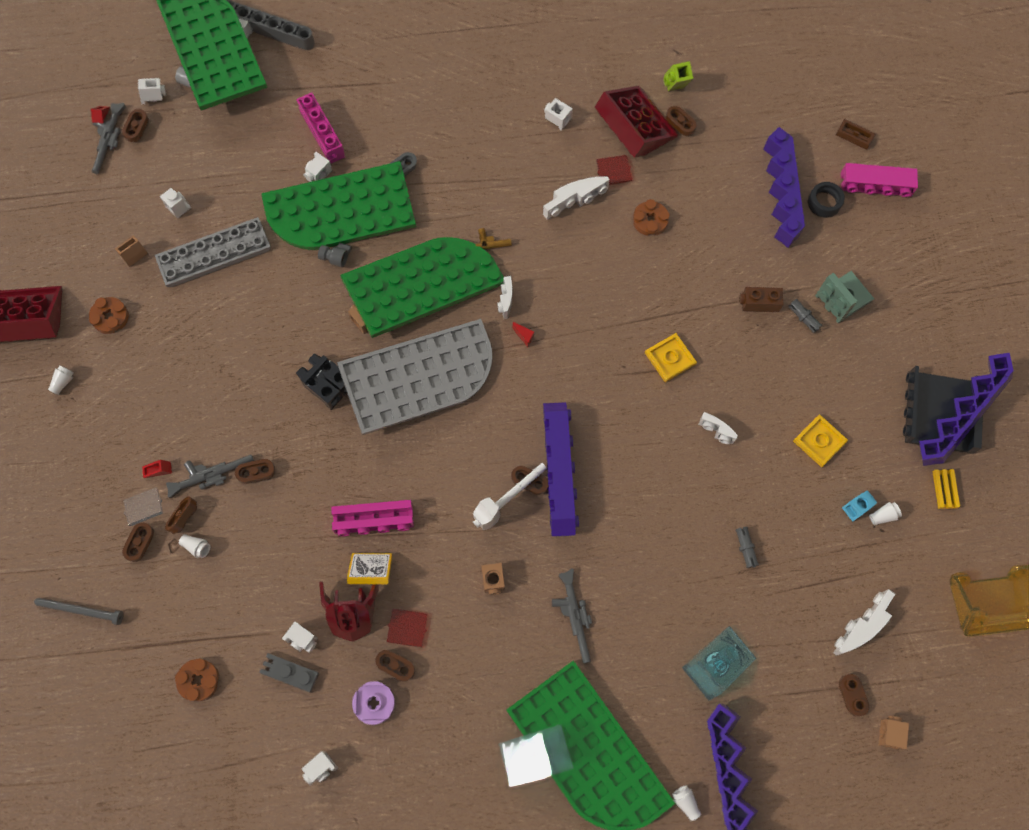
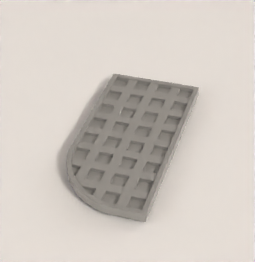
M481 319L337 362L362 435L469 400L480 390L487 379L492 363V348Z

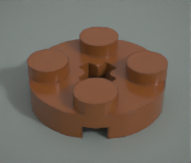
M649 199L636 207L633 215V224L635 229L643 235H659L667 228L670 214L662 204ZM648 216H653L655 221H648Z
M100 297L96 299L89 312V322L97 331L104 334L115 333V330L122 329L129 319L126 306L114 297ZM111 312L113 316L106 319L105 315Z
M200 658L190 660L180 668L175 676L176 688L179 694L187 700L204 701L210 698L217 690L219 672L215 665L209 661ZM196 675L203 677L200 680V685L193 684Z

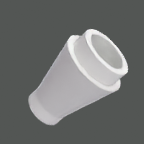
M59 365L58 369L55 368L48 390L59 395L63 388L73 379L72 375L74 372Z
M888 502L876 512L870 514L869 517L875 526L881 523L897 521L899 517H902V513L895 502Z
M187 534L182 535L179 540V545L188 550L195 558H204L210 551V544L207 540Z
M685 785L674 791L672 794L674 802L688 816L690 821L699 818L701 812L698 809L692 789Z

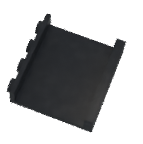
M915 366L908 371L906 375L908 389L905 392L907 407L904 410L906 424L903 427L905 443L920 445L919 441L938 439L937 420L956 417L954 398L973 396L971 380L920 373L919 366ZM983 415L954 451L974 454L982 449Z

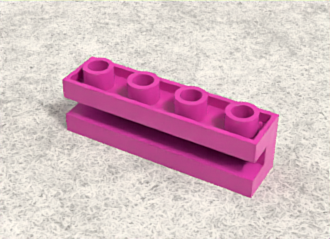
M311 92L296 99L300 113L326 159L330 161V164L345 158L343 146L313 93Z
M846 163L841 171V178L844 179L841 183V189L849 193L862 192L866 194H883L885 196L912 197L918 188L917 169Z
M411 500L331 507L333 516L332 530L341 537L349 536L350 533L356 532L359 535L370 534V531L387 533L390 532V529L408 531L414 527L413 504Z

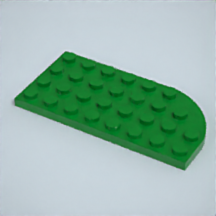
M156 0L201 111L267 88L238 16L228 1Z
M401 161L261 193L266 219L272 230L286 243L301 249L319 250L321 245L333 247L338 246L340 243L346 244L416 227Z
M453 237L431 239L340 275L371 338L504 284L503 274L486 250L470 241Z
M574 660L506 709L527 742H536L540 745V752L537 756L544 760V767L572 808L591 824L607 830H636L652 823L676 804Z

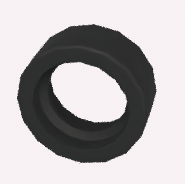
M821 182L812 189L808 197V206L819 217H832L839 212L844 204V192L835 183ZM823 192L828 193L834 197L836 205L833 207L823 206L817 201L816 195Z

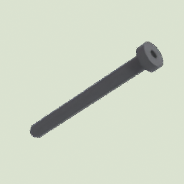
M36 598L34 600L36 606L110 620L114 625H120L124 615L123 611L119 610L113 613L43 598Z

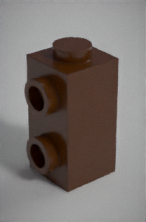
M745 287L743 293H740L739 304L742 305V311L780 312L784 305L783 288Z

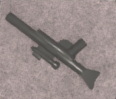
M111 103L112 114L109 121L103 123L92 122L94 126L98 127L97 133L101 136L96 149L98 154L92 168V173L99 174L107 148L110 147V150H113L118 145L117 137L121 129L115 128L118 117L126 108L124 103Z
M251 454L228 464L222 462L206 468L204 465L194 467L191 461H187L184 463V466L190 474L189 479L179 483L167 482L168 497L172 498L182 489L205 480L207 483L199 485L201 490L213 484H216V486L221 485L227 479L226 476L221 474L236 469L242 463L254 461V458Z
M570 569L565 573H560L558 576L565 585L567 597L565 599H552V607H560L562 614L569 617L573 636H577L582 661L585 664L591 662L583 625L587 629L590 628L592 620L590 615L587 616L585 600L579 601L581 609H578L572 584L574 570Z

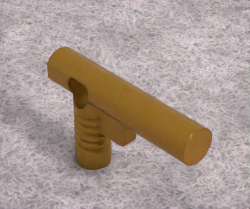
M485 228L478 229L480 243H477L476 246L484 250L512 246L511 238L494 241V236L486 237Z

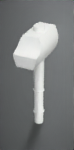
M541 463L495 503L490 497L480 501L473 513L474 525L477 528L481 527L483 530L493 527L500 518L499 510L520 491H523L535 478L539 477L547 467Z

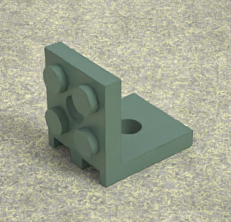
M852 271L841 278H838L834 273L830 274L815 295L817 298L820 297L826 304L824 306L828 312L831 311L836 316L837 323H840L874 300V297Z

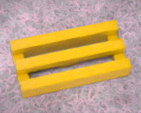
M937 469L932 471L938 509H958L960 502L954 469ZM940 475H942L946 504H944Z

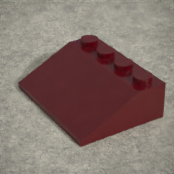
M639 85L604 91L595 105L599 115L606 121L609 128L613 130L620 142L624 144L634 158L647 155L678 137V133Z
M62 286L0 290V342L56 337L61 322Z

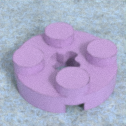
M367 682L353 696V711L358 719L366 724H381L388 720L394 711V695L390 688L381 682ZM372 697H376V700L379 701L376 709H372V706L368 705V701H372Z

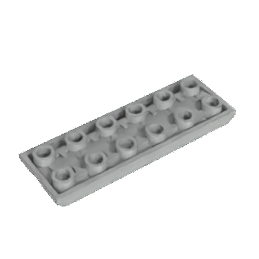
M259 217L156 254L155 258L166 287H174L268 252L271 247Z

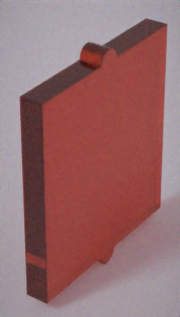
M626 155L596 159L597 174L600 177H608L610 179L609 185L632 182L631 166L628 164Z
M392 608L390 623L387 625L389 627L387 643L422 648L424 633L427 632L425 627L428 614Z

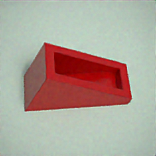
M97 106L92 108V122L103 123L110 107Z
M513 322L512 329L528 347L534 337V331Z
M160 459L142 466L143 478L171 474V462Z

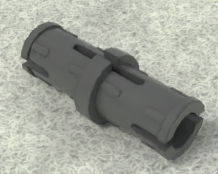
M795 299L788 306L799 317L798 320L800 322L803 321L813 333L823 326L812 315V311L810 309L807 310L798 299Z
M748 527L736 529L735 531L740 542L739 549L740 552H743L746 568L759 566L754 551L755 544L751 541Z

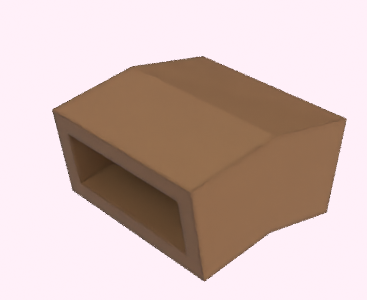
M134 235L115 248L129 267L148 254Z

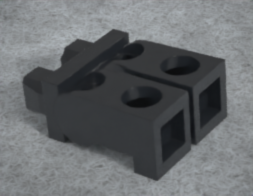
M313 354L308 360L309 364L313 367L309 371L301 367L296 374L303 386L332 410L343 398L342 395L345 396L347 394L342 376L335 363L328 360L324 355L320 357L317 354Z

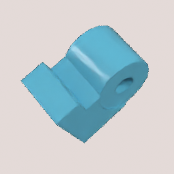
M867 490L844 505L842 509L853 522L876 505L877 501Z

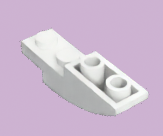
M608 177L586 178L555 190L553 200L543 207L544 217L547 220L551 217H556L563 209L572 207L575 202L579 206L590 203L594 197L599 194L602 195L608 190L610 179Z
M889 589L882 593L878 592L873 599L875 603L871 609L868 608L862 618L860 617L854 621L850 620L846 625L845 630L847 632L844 637L840 636L834 645L836 649L833 653L839 655L865 644L879 633L892 617L885 610L895 594Z

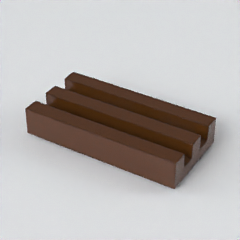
M846 119L843 120L836 133V136L866 150L876 135Z

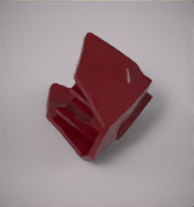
M319 582L321 605L325 610V617L333 635L354 642L371 632L379 584H372L367 598L362 588H359L358 600L339 602V591L335 590L334 602L331 603L330 598L325 593L323 582Z

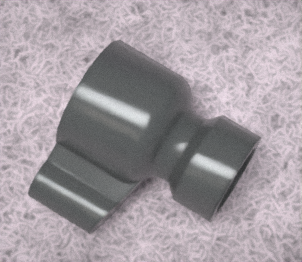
M340 243L337 247L330 249L328 246L321 245L318 251V259L329 260L330 264L343 268L352 246Z

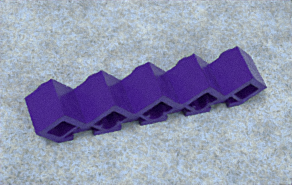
M778 127L768 137L763 150L773 157L766 169L770 175L776 178L769 193L779 200L771 215L783 223L779 227L775 238L789 248L800 236L805 227L793 137Z
M1010 353L988 356L990 374L971 377L973 396L954 398L956 417L937 420L939 438L919 441L923 466L944 463L1012 380L1014 370Z
M566 402L543 403L551 535L573 536L576 535V527H579V516H575L574 500H577V489L573 488L572 473H575V462H571L570 447H573V435H569L571 409H567Z
M718 704L707 720L711 736V747L717 770V781L723 804L725 826L727 830H747L758 810L741 797L752 781V778L735 766L747 748L730 735V732L741 716L725 704Z

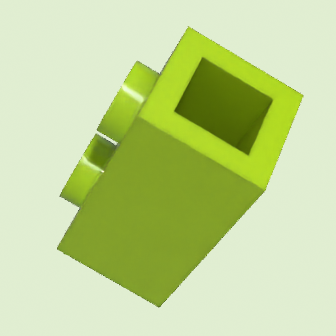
M690 61L674 64L665 73L664 84L667 86L668 91L685 88L694 79Z

